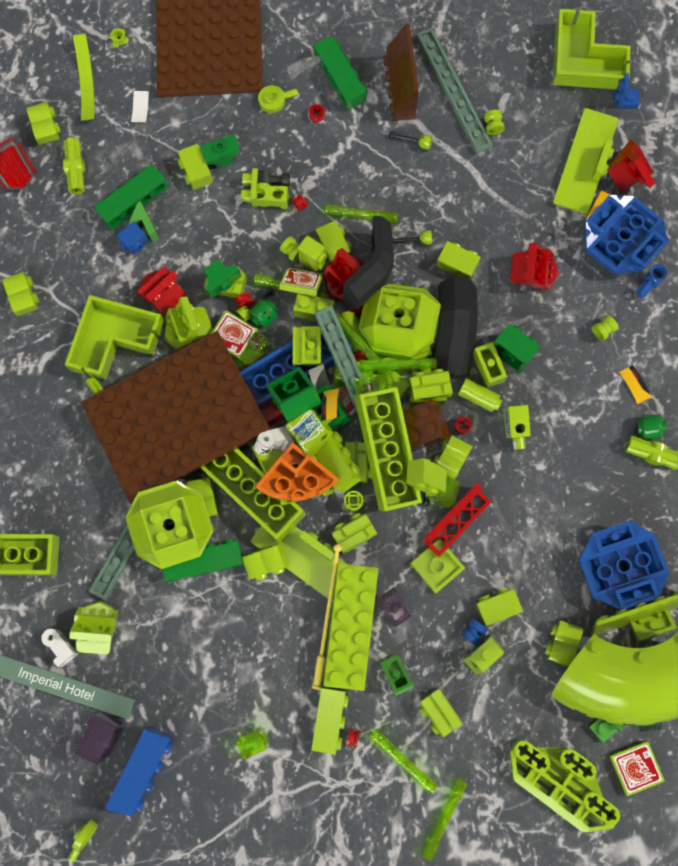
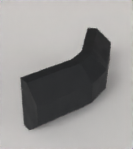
M373 216L371 239L373 255L371 259L344 282L343 305L348 309H358L377 290L387 283L394 263L391 222L382 216Z
M453 276L441 281L439 284L441 310L432 370L443 369V371H449L450 374L470 375L478 324L477 287L469 278Z

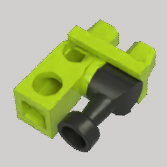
M252 168V173H243V185L251 186V190H241L243 202L251 203L252 207L274 206L281 207V209L289 208L288 188L290 187V173H282V176L270 175L267 170ZM272 184H281L282 186H271V185H272Z

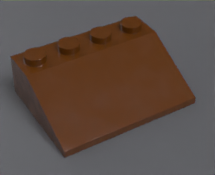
M406 24L386 47V55H383V64L387 66L388 70L385 71V79L390 87H387L388 98H391L392 103H389L390 115L393 114L394 121L416 119L419 89L410 24Z

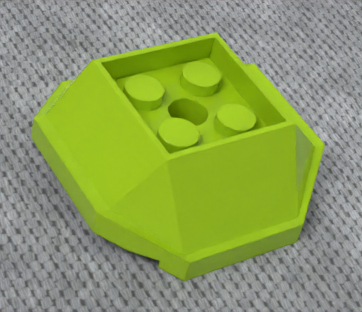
M394 284L385 285L364 303L358 327L359 332L374 354L412 360L418 353L434 342L441 304L427 289ZM397 315H404L401 318H396Z
M177 480L138 492L125 517L136 555L160 569L201 557L214 532L202 493ZM166 519H172L175 522V527L170 531L164 528Z

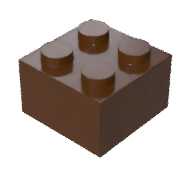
M430 399L403 411L411 450L417 451L451 437L439 401Z

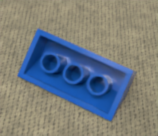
M153 726L144 729L105 809L131 817L136 812H141L145 804L143 798L146 792L150 793L155 784L152 780L155 774H159L164 766L162 760L165 754L168 755L174 745L171 742L173 736Z

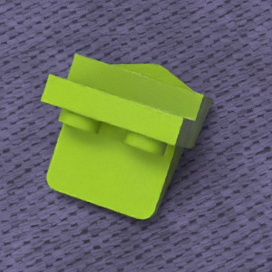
M181 297L176 308H169L165 316L164 339L176 350L206 337L213 331L206 309L204 307L193 308V305L189 303L188 297Z
M103 601L78 607L69 639L76 640V651L109 654L112 638L117 626L119 610H115Z

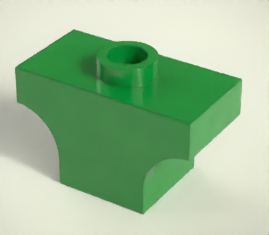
M234 134L200 146L206 164H214L217 166V169L234 163V157L241 153Z
M219 259L203 270L208 279L205 289L212 299L222 291L230 289L233 283L242 277L236 265L225 266Z

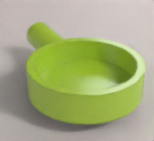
M266 86L259 93V105L267 113H277L283 109L285 99L298 96V91L295 88L283 92L277 86Z
M92 819L86 825L83 824L73 838L75 839L72 845L73 850L68 856V860L72 863L76 861L99 825Z

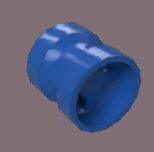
M471 618L468 622V628L463 630L460 635L477 646L481 635H485L488 629Z

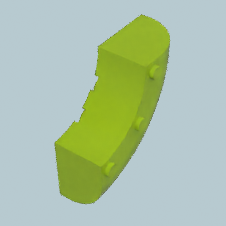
M678 632L667 641L646 648L618 646L593 634L569 665L551 696L572 710L576 709L587 714L588 717L606 720V722L612 724L651 725L677 719Z

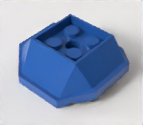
M609 195L584 223L585 252L614 275L643 271L669 242L664 220L634 196ZM620 235H624L627 239L621 238Z
M632 521L592 533L578 558L591 597L618 610L628 609L640 603H646L661 597L662 589L669 574L655 535ZM620 561L626 565L624 572L618 567Z

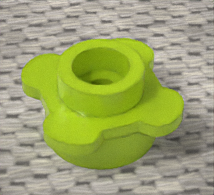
M117 28L109 34V38L113 41V47L118 48L119 45L128 44L129 39L125 36L126 32L124 29Z

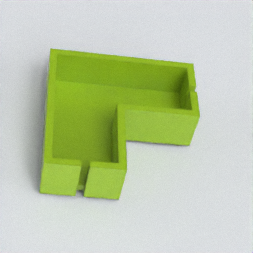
M560 9L555 26L553 85L617 90L618 82L622 80L625 73H629L630 79L629 62L631 46L594 43L596 11L579 10L576 22L572 24L576 10Z
M89 295L65 366L70 371L83 375L88 374L90 377L94 376L106 381L118 346L154 356L159 341L156 336L160 337L165 321L161 314Z

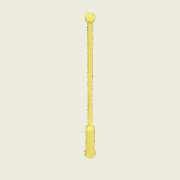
M339 544L334 546L335 556L320 654L317 656L314 681L311 687L316 690H321L326 635L338 556L342 549Z

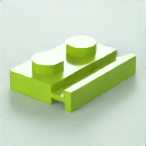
M319 326L293 327V366L321 365V329Z

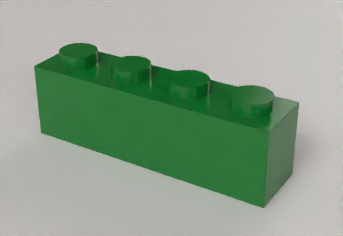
M330 36L314 44V56L346 110L348 111L366 102V86L364 83H360L358 73L355 69L351 68L348 56L343 55L340 43L335 41L333 36Z
M151 164L149 167L143 168L137 176L130 178L121 188L115 189L109 197L99 201L94 208L107 226L113 230L132 216L138 202L141 201L144 207L169 188L162 174Z
M235 539L223 541L222 545L216 546L215 543L207 544L201 557L164 568L165 582L169 583L244 566L241 558L243 555L240 542H235Z

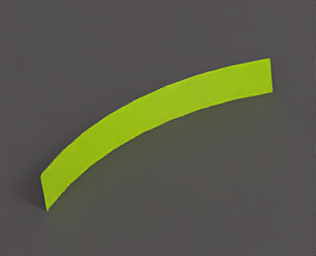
M86 34L73 35L80 79L81 121L94 119L95 104Z

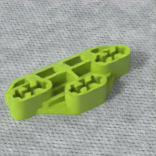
M517 739L513 742L509 752L512 765V779L583 833L614 828L620 819V812L614 805L603 798L596 778V767L590 761L568 747H534L523 739ZM520 745L525 746L524 748L528 752L541 759L543 765H537V762L523 752L520 753L518 747ZM568 754L577 763L586 767L588 773L585 774L576 765L566 760L564 755ZM516 762L527 770L531 767L525 778L523 777L525 773L517 769ZM538 779L549 787H552L553 784L555 785L549 796L547 795L549 791L537 783ZM562 797L567 799L573 805H576L577 802L579 803V806L573 814L571 813L573 809L569 807L567 804H565L563 801H561ZM591 797L603 808L610 811L611 816H607L596 806L589 803L587 799ZM588 815L600 824L601 821L604 823L589 827V821L585 817Z

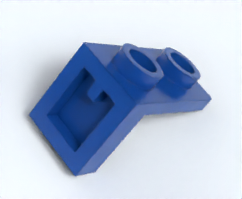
M629 73L624 74L622 80L618 82L617 90H614L613 100L616 101V108L638 109L640 105L639 89L629 88Z

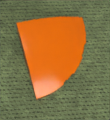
M292 442L255 488L275 499L302 501L323 494L334 486L339 479L311 455L305 454L303 450Z

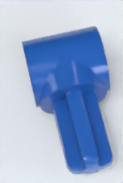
M661 264L652 266L643 277L644 282L636 290L637 296L645 298L652 288H657L667 276V269ZM653 273L658 274L659 278L654 277Z

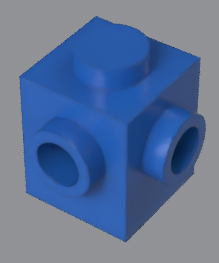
M134 221L117 234L120 240L119 246L125 252L128 250L132 255L140 252L144 245L149 242L146 234Z

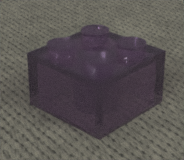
M106 712L91 716L86 724L88 729L85 735H81L76 743L78 748L75 754L96 765L106 761L126 723Z

